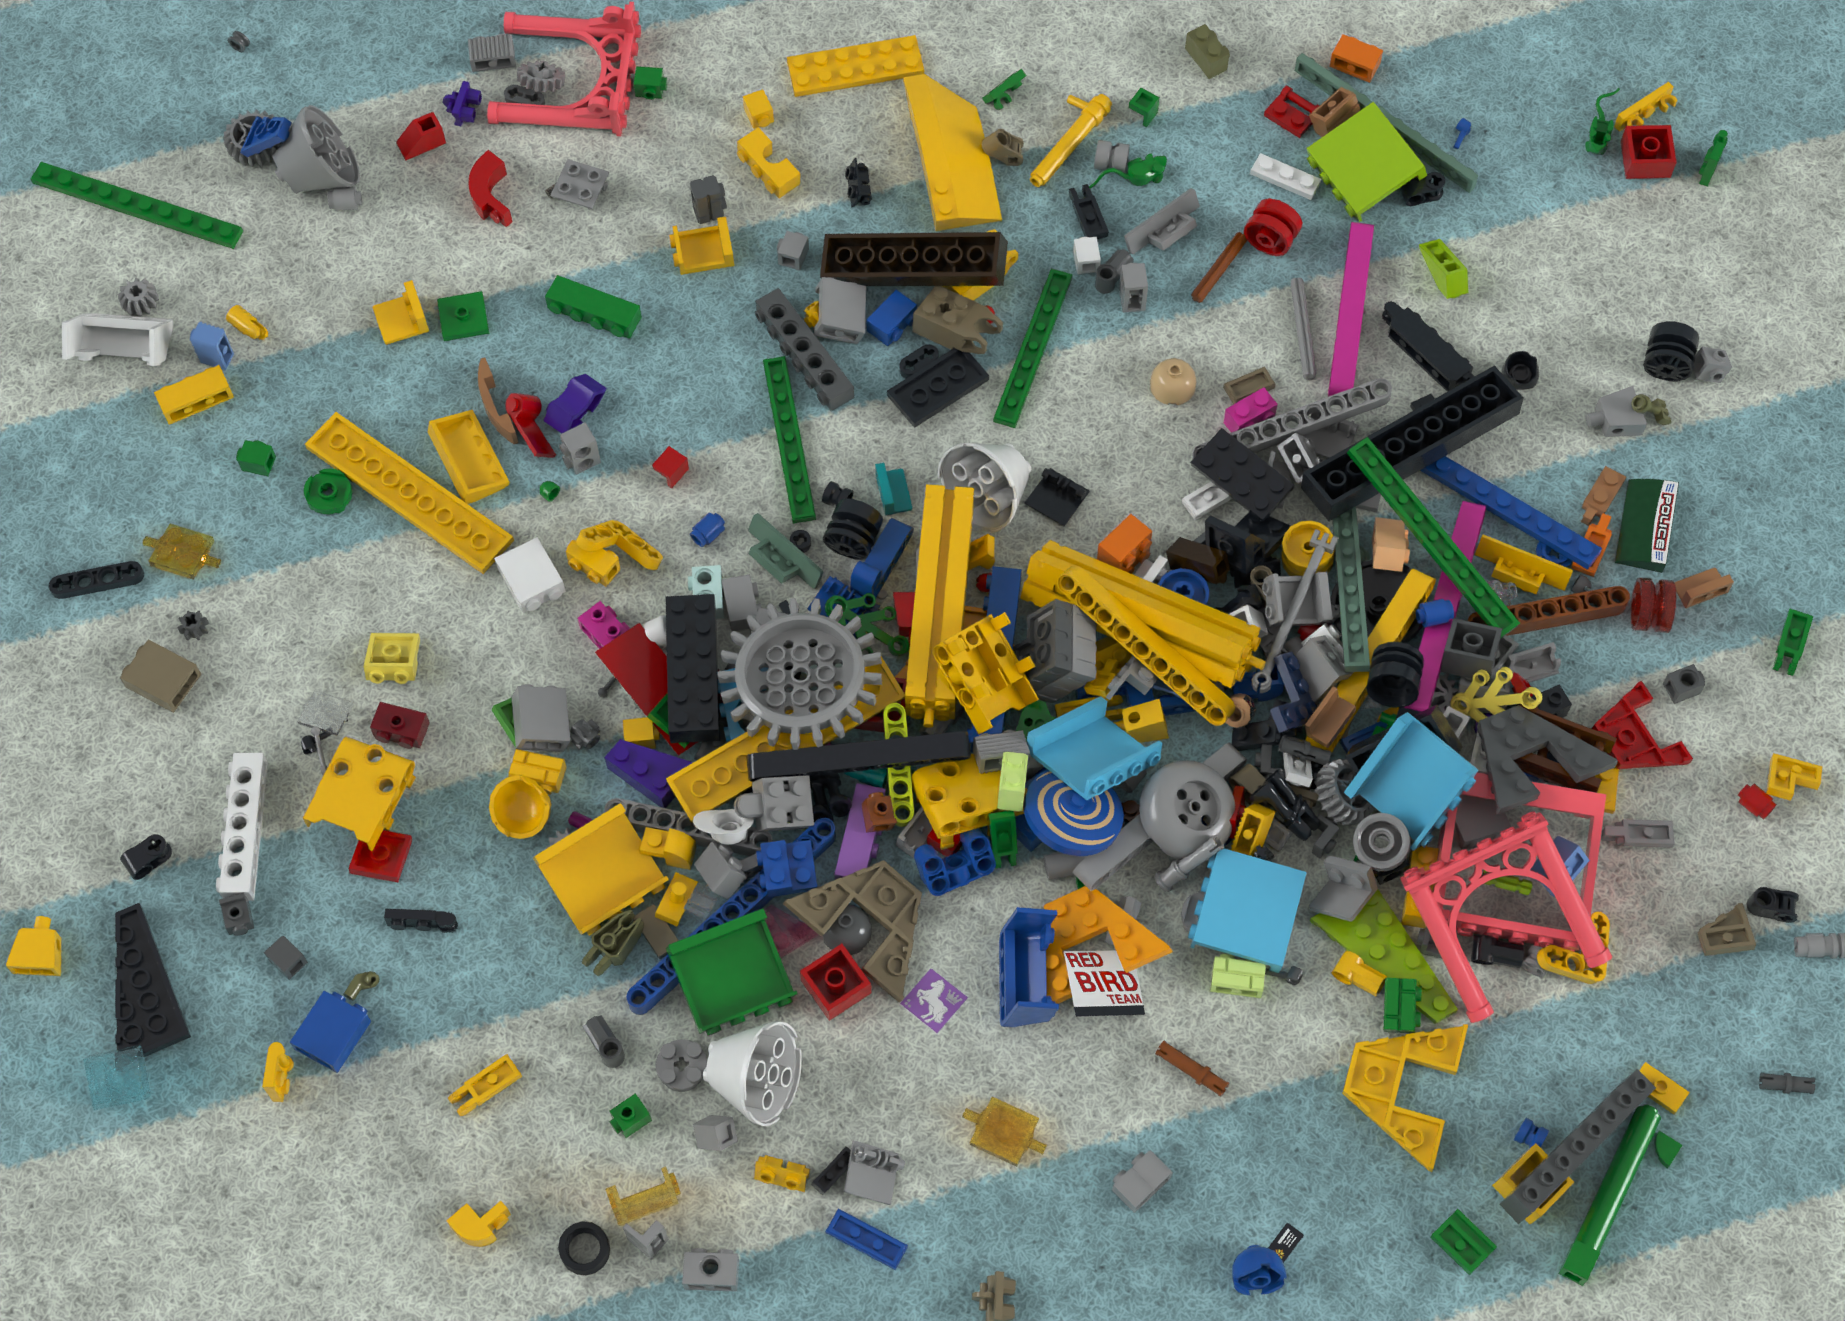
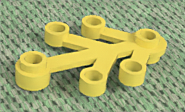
M1502 667L1496 672L1495 680L1483 697L1474 698L1480 686H1484L1489 681L1490 676L1487 671L1478 670L1473 675V681L1465 693L1460 692L1454 695L1450 704L1451 708L1466 716H1470L1479 723L1480 720L1487 718V716L1477 708H1485L1494 715L1505 711V709L1500 707L1504 705L1522 704L1527 709H1534L1541 703L1542 694L1537 688L1529 687L1522 693L1496 696L1503 685L1513 677L1510 668ZM1501 672L1507 674V679L1501 676ZM1478 675H1482L1484 681H1480ZM1530 693L1535 695L1536 700L1530 697ZM1461 701L1465 702L1467 707H1463Z

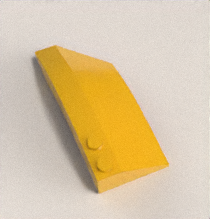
M926 74L903 77L935 231L1002 221L990 158L982 148V140L985 137L976 106Z

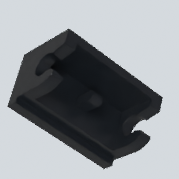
M1251 584L1250 586L1242 585L1237 589L1238 592H1241L1224 607H1215L1214 609L1230 614L1247 604L1258 610L1263 606V602L1256 584Z

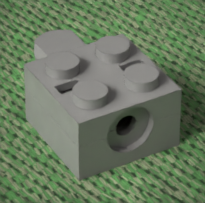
M809 776L761 778L752 782L753 793L740 795L734 802V809L739 817L755 818L757 832L805 829L814 826Z

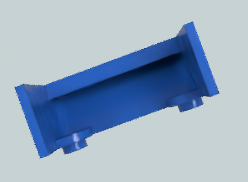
M1017 907L1000 932L999 995L1001 1027H1018L1049 1022L1059 1010V1004L1052 1001L1051 996H1047L1046 949L1050 943L1054 942L1055 931L1054 928H1051V923L1057 916V910Z

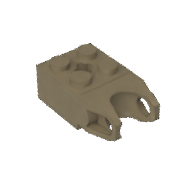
M935 286L913 313L912 332L951 350L956 348L962 352L985 354L988 342L979 333L999 334L1003 330V322L986 306L942 286ZM987 320L993 321L997 327H993ZM973 341H977L982 348L977 347Z

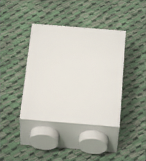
M538 537L494 558L497 569L522 613L534 611L542 603L548 600H556L561 597L562 593L566 592L560 575Z

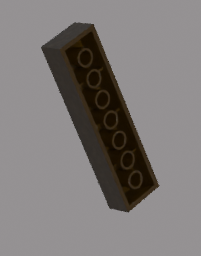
M1001 232L825 234L820 278L831 277L836 280L854 282L863 286H1004L1008 241Z

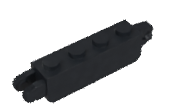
M1386 302L1382 319L1390 326L1388 337L1446 391H1450L1474 377L1472 374L1473 366H1471L1470 361L1458 354L1452 344L1444 341L1433 327H1429L1422 320L1418 313L1413 312L1409 307L1402 309L1395 302Z

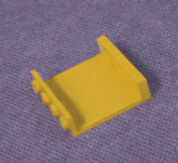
M621 803L533 857L581 935L585 932L589 936L601 928V922L606 919L610 921L616 915L622 913L621 910L628 905L632 909L645 901L642 896L650 891L653 895L666 888L664 883L669 880L667 876H663L650 855L640 854L642 841L626 817V810Z

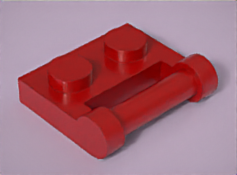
M1286 85L1278 97L1264 111V116L1298 138H1301L1313 124L1310 116H1307L1285 101L1289 99L1310 112V114L1320 105L1317 104L1315 106L1294 93L1293 89Z

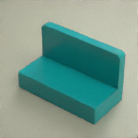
M885 463L875 464V475L885 516L911 511L912 503L904 470L900 468L886 471Z

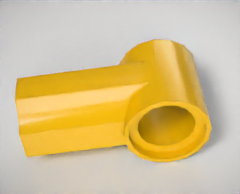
M1351 951L1343 953L1331 972L1342 983L1346 985L1354 984L1375 997L1381 992L1385 984V978H1387L1386 975L1364 964L1362 958Z

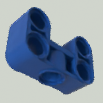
M980 828L960 833L963 850L941 859L931 845H921L916 849L914 860L921 880L932 895L941 896L993 872L996 861L990 842Z

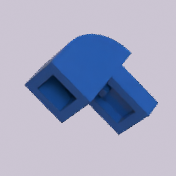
M1276 663L1271 672L1272 683L1270 690L1260 693L1261 683L1266 682L1265 678H1258L1257 691L1253 689V675L1261 671L1256 668V672L1245 673L1241 682L1237 681L1232 686L1233 695L1238 693L1246 694L1252 699L1258 698V702L1268 701L1281 695L1284 683Z

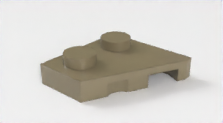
M1738 903L1733 910L1727 914H1721L1714 922L1706 924L1698 931L1704 956L1755 950L1756 947L1743 903Z

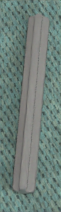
M1293 278L1291 280V291L1303 378L1309 380L1316 377V367L1304 281L1302 278Z

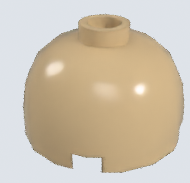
M1177 358L1166 359L1160 362L1154 368L1150 379L1151 393L1158 401L1167 405L1169 403L1181 405L1189 401L1195 393L1197 384L1193 368L1185 361Z

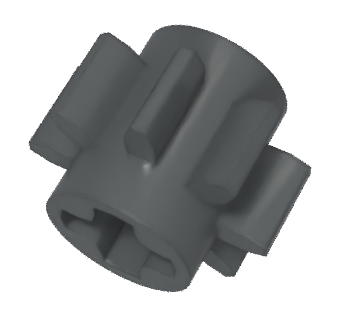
M188 610L183 617L178 618L182 625L177 628L180 634H184L186 640L196 638L199 641L203 634H208L205 626L209 624V621L206 617H202L199 610L196 613Z
M584 719L577 721L570 730L573 734L570 736L571 742L578 749H581L583 745L587 749H591L600 740V735L598 734L600 733L599 726L592 719L588 722Z

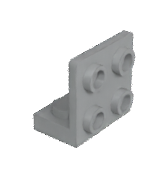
M1329 855L1324 861L1329 881L1310 903V910L1343 920L1353 921L1378 889L1372 866Z

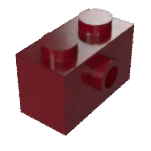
M379 702L370 729L375 739L382 743L392 741L406 749H412V747L420 749L430 722L427 714L424 712Z

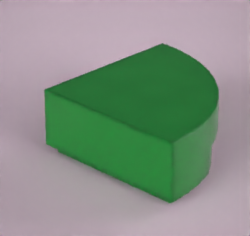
M1659 1130L1654 1141L1659 1161L1668 1169L1682 1145Z

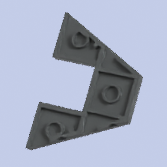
M1519 705L1482 719L1477 726L1478 734L1482 739V751L1486 755V769L1488 778L1492 782L1491 792L1495 796L1497 815L1537 800L1540 795L1539 790L1513 761L1517 758L1546 747L1576 783L1615 768L1618 762L1612 756Z

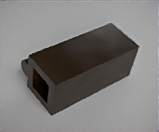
M1181 537L1166 551L1170 570L1190 569L1199 573L1207 582L1216 585L1218 583L1224 584L1227 580L1226 574L1230 571L1226 551Z

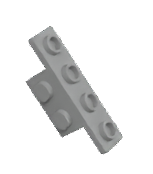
M1190 188L1127 233L1124 239L1129 253L1135 254L1149 243L1161 250H1165L1197 227L1196 220L1189 216L1190 213L1200 206L1196 191Z
M1132 656L1108 685L1111 691L1106 698L1110 700L1125 681L1146 695L1159 678L1137 658Z

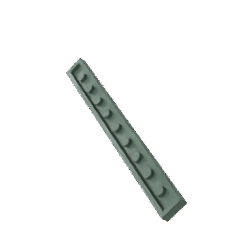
M1303 53L1297 57L1294 71L1328 95H1333L1340 87H1343L1356 94L1357 103L1361 110L1372 103L1365 94L1359 93L1349 83L1342 81L1330 70L1319 65L1313 58ZM1378 106L1418 158L1468 193L1475 188L1478 175L1471 168L1464 166L1454 156L1448 155L1435 143L1425 139L1418 131L1411 129L1402 120L1392 116L1382 106Z
M1356 507L1332 520L1333 534L1339 537L1335 546L1344 669L1345 672H1370Z

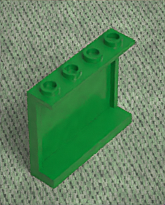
M764 908L679 940L666 947L699 1034L706 1032L707 1036L722 1031V1025L730 1023L732 1027L745 1022V1016L754 1013L755 1017L768 1013V1007L778 1004L779 1008L792 1003V998L798 994L797 991H793L765 921L767 916Z

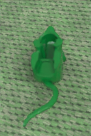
M1620 88L1614 92L1602 94L1597 98L1595 105L1599 119L1595 116L1592 121L1589 141L1585 143L1587 152L1601 155L1606 152L1608 148L1607 143L1611 140L1614 123L1612 119L1610 121L1605 120L1604 112L1600 107V100L1615 95L1619 92Z
M1151 153L1144 160L1141 158L1131 160L1127 163V174L1115 168L1107 169L1099 175L1089 188L1094 187L1105 174L1110 172L1117 173L1135 186H1143L1150 181L1159 183L1163 179L1167 157L1163 155L1153 158Z

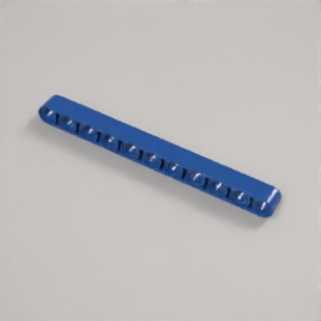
M820 818L814 822V826L807 828L793 842L811 840L813 860L815 861L835 842V825L828 818ZM821 830L830 831V834L827 836H821L818 833ZM764 868L688 937L734 920L727 918V915L731 912H737L739 914L737 918L762 909L774 897L767 896V889L761 890L759 875L764 874ZM751 895L758 897L754 902H747L745 900ZM669 955L664 957L627 992V1002L631 1012L634 1014L643 1015L647 1013L679 984L675 971L671 969L672 963ZM661 979L664 981V984L660 987L652 986L655 980ZM636 997L646 998L641 1004L633 1003Z

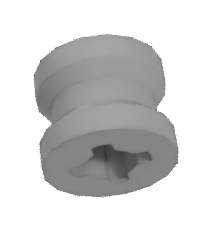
M1531 946L1528 950L1529 956L1523 959L1521 966L1527 972L1543 977L1547 970L1541 968L1537 962V952L1542 947Z

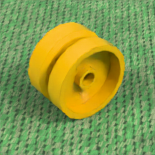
M1310 520L1301 521L1290 526L1284 534L1281 552L1282 565L1289 576L1304 575L1315 550L1314 547L1309 546L1315 529L1320 530L1319 540L1322 539L1324 533H1328L1327 543H1331L1333 534L1329 528L1320 522ZM1335 549L1332 554L1324 552L1315 574L1318 572H1327L1328 574L1331 571Z

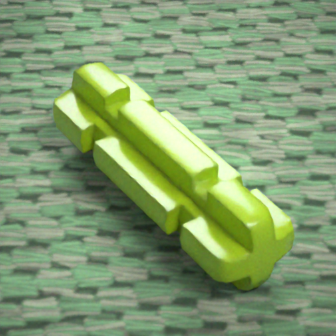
M1511 875L1495 878L1484 883L1490 886L1495 884L1497 888L1513 892L1518 890L1520 894L1529 895L1533 886L1532 881L1526 879L1521 881L1518 877Z

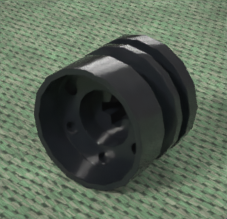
M1665 321L1654 325L1650 331L1648 348L1643 363L1645 371L1655 378L1672 382L1689 378L1693 372L1696 359L1695 354L1700 339L1698 332L1693 327L1676 321Z
M841 499L836 504L831 516L832 521L829 522L827 530L822 537L823 542L829 549L839 555L855 560L866 559L875 543L874 538L878 535L883 524V516L874 507L862 501Z
M1387 642L1379 645L1372 655L1366 686L1368 695L1375 702L1387 707L1403 708L1413 704L1419 695L1424 667L1423 655L1417 648L1402 642Z

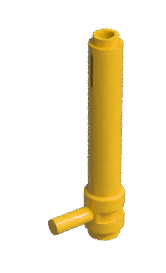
M1099 94L1094 96L1089 103L1073 95L1068 96L1067 103L1082 109L1081 115L1030 174V182L1035 187L1044 186L1089 132L1103 121V117L1109 114L1112 102L1106 95Z

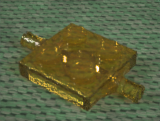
M170 523L160 539L145 536V539H143L144 546L155 548L149 559V564L152 567L194 580L198 571L205 564L215 568H219V565H221L220 558L209 556L210 549L214 543L212 536Z
M991 1097L987 1108L981 1114L966 1107L962 1118L976 1123L975 1132L970 1141L971 1146L1016 1167L1023 1154L1029 1148L1042 1155L1046 1150L1047 1144L1033 1139L1034 1130L1039 1122V1118L995 1097Z

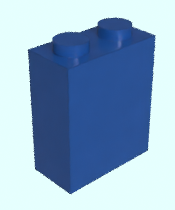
M323 991L291 1039L290 1044L297 1052L338 1073L371 1023V1020L367 1015L368 1011L361 1005L355 1003L352 1006L345 1002L346 998L336 992L330 994Z

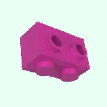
M1263 387L1225 410L1223 423L1231 433L1275 417L1278 404Z
M601 601L577 618L580 629L599 649L630 629L625 622L620 623L617 620L615 611L609 605L605 607Z

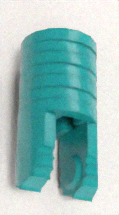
M887 768L844 773L847 776L858 779L861 783L883 789L888 780Z

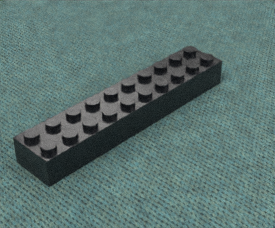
M1494 365L1367 437L1402 480L1519 415L1524 397ZM1360 441L1303 472L1301 489L1328 521L1335 519L1379 494L1377 489L1347 454L1348 450Z

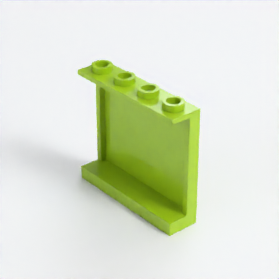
M1374 101L1306 148L1309 155L1307 161L1313 169H1319L1321 172L1319 176L1324 184L1328 185L1330 183L1333 187L1332 193L1338 201L1343 200L1346 204L1344 208L1351 218L1355 216L1359 222L1362 221V213L1414 177H1417L1420 181L1427 176L1424 164Z

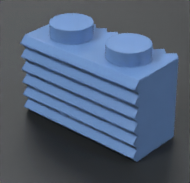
M199 322L196 329L194 328L191 331L190 341L193 344L192 346H194L200 363L213 367L220 365L222 370H226L234 353L224 329Z

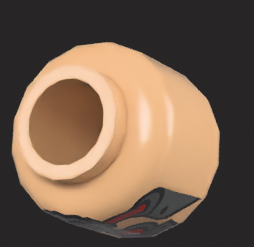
M1242 693L1234 694L1229 698L1235 704V711L1225 723L1231 727L1239 728L1247 725L1253 719L1256 706L1248 695Z

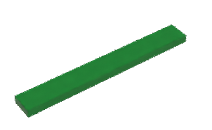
M1051 268L997 407L993 422L1016 428L1073 274Z
M786 356L763 359L792 522L795 524L816 520V514Z

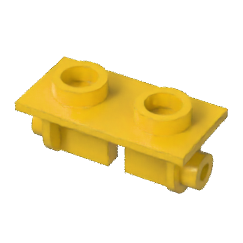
M768 1155L764 1157L759 1156L755 1164V1180L779 1185L790 1190L805 1192L806 1179L809 1178L810 1169L806 1168V1165L788 1161L786 1168H782V1159Z

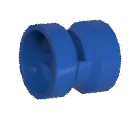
M1526 1117L1514 1140L1520 1144L1525 1143L1529 1145V1148L1534 1144L1541 1148L1549 1130L1544 1127L1535 1126L1534 1122Z

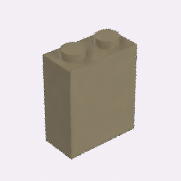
M148 639L144 645L138 648L136 656L130 665L125 666L120 679L127 689L174 713L201 676V672L196 664Z

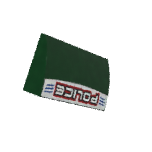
M1660 479L1628 480L1615 563L1660 573L1663 572L1667 563L1679 482Z

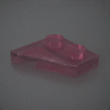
M773 905L764 909L767 916L765 921L780 958L818 936L807 924Z

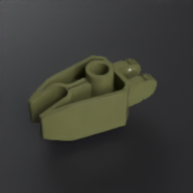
M632 910L616 915L592 935L593 947L583 957L582 964L586 967L591 965L601 954L603 958L593 970V973L597 976L602 975L611 964L614 966L622 965L640 939L644 927L643 920L639 917L629 926L635 917Z

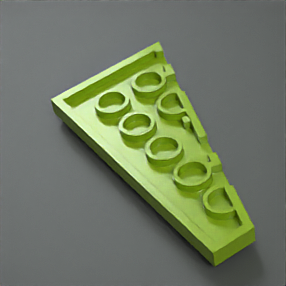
M1377 889L1353 921L1343 920L1322 913L1310 918L1309 921L1322 929L1334 942L1339 943L1347 951L1357 954L1362 958L1364 964L1386 975L1387 978L1417 979V986H1422L1421 1002L1416 1001V1009L1434 1024L1457 1012L1458 1008L1379 889Z

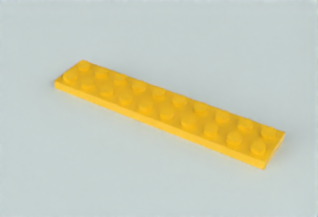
M337 412L305 443L307 450L334 469L344 473L345 477L482 574L495 562L494 558L502 555L514 542V537Z
M882 656V664L865 667V672L882 674V685L864 684L863 690L875 694L876 704L873 706L861 701L856 703L854 707L863 714V722L884 711L887 705L898 703L905 699L903 690ZM837 685V686L835 687V689H837V690H840V689L843 688L842 685ZM816 708L810 710L811 713L818 711ZM787 710L785 713L792 714L793 710ZM847 715L840 720L843 724L844 733L860 725ZM763 725L753 737L749 736L748 732H745L666 778L668 785L691 823L697 813L714 810L752 788V782L748 781L746 756L752 753L793 749L790 742L791 733L781 732L778 741L773 747L769 745L767 739L771 728ZM831 726L820 730L823 735V746L838 738ZM812 733L800 734L799 748L817 747L813 741Z

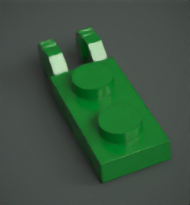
M1794 609L1788 610L1776 649L1777 655L1773 664V670L1778 671L1782 666L1783 656L1792 658L1787 674L1794 675L1798 661L1801 659L1813 620L1812 615Z
M1014 811L989 814L991 849L996 861L995 869L1001 868V856L1007 855L1010 866H1016L1018 849Z

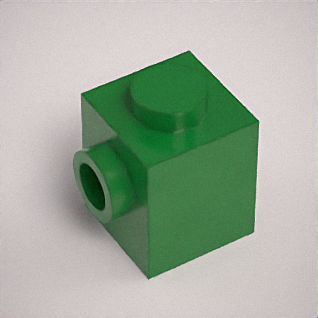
M636 66L633 84L635 97H643L649 100L655 98L662 99L663 91H667L668 79L664 77L663 68Z
M245 440L242 448L238 449L236 460L242 471L267 477L276 459L272 446L258 440L253 442Z
M636 1093L609 1111L612 1117L609 1123L617 1134L622 1132L625 1138L652 1121L650 1113Z

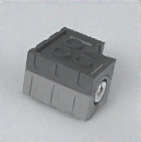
M1058 599L1051 601L1027 616V639L1013 646V652L1018 661L1030 656L1036 667L1024 673L1040 700L1054 703L1057 699L1096 679L1097 646L1095 642L1097 623L1076 605Z

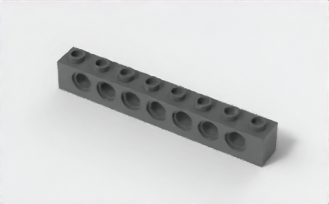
M1636 1069L1500 1203V1206L1518 1224L1521 1223L1580 1166L1656 1087Z

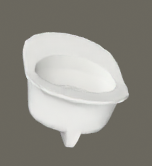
M735 809L708 810L697 813L693 818V823L699 830L710 833L715 841L731 845L739 843L746 838L747 829L754 823V818L739 817Z

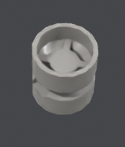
M1098 140L1094 169L1105 171L1108 168H1115L1126 173L1130 144L1117 143L1113 146L1110 141Z

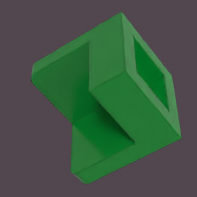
M1140 88L1129 102L1128 108L1143 116V126L1146 128L1158 113L1160 97Z

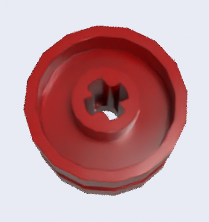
M1263 199L1258 203L1253 211V216L1249 218L1244 226V235L1248 242L1256 249L1272 256H1283L1292 246L1293 239L1297 237L1302 229L1303 222L1296 210L1288 204L1276 199Z

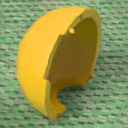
M523 775L506 777L496 785L490 795L489 811L492 822L501 833L507 837L524 839L533 837L545 827L551 815L552 805L550 797L537 782Z

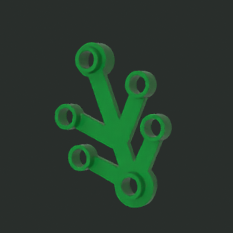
M867 593L860 598L845 600L842 596L835 595L826 601L825 612L828 616H830L833 610V604L842 606L843 615L839 620L841 625H846L845 619L849 622L856 616L861 619L862 626L855 632L857 639L866 635V633L872 632L874 638L888 646V650L892 655L901 656L908 651L909 642L907 638L901 635L893 638L871 624L881 620L885 622L892 621L896 617V610L893 607L887 606L880 611L857 615L851 611V609L863 607L864 609L872 608L876 603V598L873 594ZM865 597L871 600V605L865 603ZM885 610L891 612V618L885 616ZM894 643L900 645V651L894 649ZM870 647L861 650H866L869 654L873 653Z

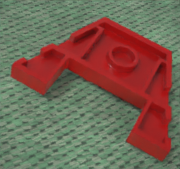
M1642 681L1638 682L1632 690L1624 695L1591 729L1604 731L1610 736L1617 738L1610 754L1607 753L1618 760L1615 766L1617 769L1676 766L1691 763L1693 758L1682 741L1660 749L1636 713L1635 709L1651 703L1654 699Z

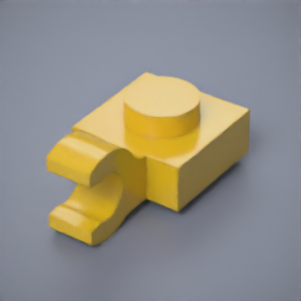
M1108 659L1103 670H1097L1096 679L1087 682L1084 686L1087 694L1101 697L1108 695L1111 691L1108 685L1121 670L1115 668L1118 660Z

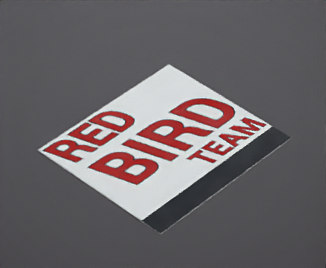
M1116 950L1064 951L1076 1017L1145 1015L1137 969L1126 973Z

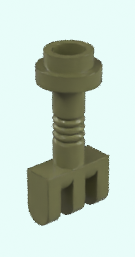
M1639 394L1632 399V408L1637 413L1648 411L1654 414L1656 423L1661 425L1671 424V418L1668 417V409L1665 408V401L1657 398L1651 402L1650 398L1644 394Z

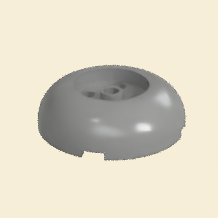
M1175 761L1160 767L1146 781L1140 796L1139 810L1141 822L1149 839L1152 838L1161 848L1162 852L1181 860L1195 852L1199 846L1208 841L1213 835L1218 836V839L1215 841L1221 839L1223 844L1227 842L1232 832L1229 819L1235 811L1234 796L1227 782L1213 768L1196 761ZM1183 791L1185 793L1184 800H1180L1177 797V792ZM1200 792L1204 793L1205 801L1200 798ZM1202 816H1204L1203 820L1207 824L1206 826L1203 825L1201 822Z

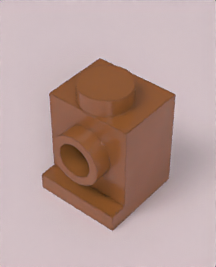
M883 792L869 794V798H866L861 804L866 833L890 831L897 823L896 818H894L891 796H884ZM877 807H881L882 812H880L877 809Z

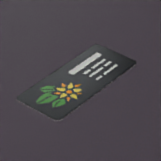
M1286 1223L1268 1248L1274 1250L1284 1263L1304 1234L1291 1224Z

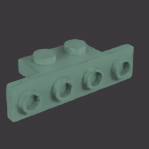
M759 513L753 515L748 531L760 542L752 546L748 554L781 584L798 575L813 589L817 588L823 576V570Z

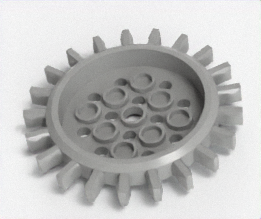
M791 598L789 603L791 613L779 617L777 609L771 603L767 605L770 621L761 625L752 615L747 617L749 628L754 631L748 638L736 631L731 633L732 642L742 647L739 653L725 650L721 652L722 662L735 664V670L718 671L719 683L736 682L737 685L736 688L721 692L723 704L741 699L743 704L730 712L732 720L737 722L746 715L751 714L754 719L747 726L748 735L753 737L765 725L771 728L767 739L769 745L773 747L778 741L781 732L791 733L790 742L793 750H798L800 734L812 733L813 741L817 747L823 746V735L820 730L830 726L838 737H845L843 724L840 720L847 715L853 721L861 724L864 721L863 714L854 707L856 703L861 701L873 706L876 704L875 694L863 690L864 684L882 685L881 673L865 672V667L882 664L880 652L863 655L861 651L875 644L873 633L871 632L855 639L853 634L862 626L861 619L856 616L847 625H841L839 620L842 618L843 610L842 606L838 604L832 610L830 616L826 617L820 615V599L814 598L810 613H799V605L796 598ZM812 643L818 644L816 647L809 646ZM788 644L793 645L790 649L785 648ZM837 663L842 664L840 668L834 667ZM811 665L818 666L816 669L810 668ZM787 666L793 667L791 670H785ZM763 667L769 668L765 672L760 671ZM798 672H806L808 674L807 678L801 681L796 680L794 676ZM837 685L843 686L840 690L835 689ZM813 686L818 687L816 691L810 690ZM787 688H793V691L786 692L785 690ZM763 689L769 690L765 694L760 693ZM813 708L818 709L816 713L810 712ZM787 710H793L792 714H786L785 712Z

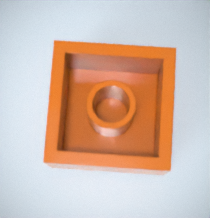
M1130 514L1098 544L1097 560L1132 574L1135 570L1134 567L1139 562L1142 564L1151 554L1152 530L1134 515Z

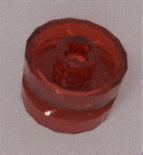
M1637 578L1631 600L1632 629L1635 631H1647L1652 625L1655 632L1669 633L1673 625L1676 608V586L1674 581L1661 579L1654 585L1651 578Z

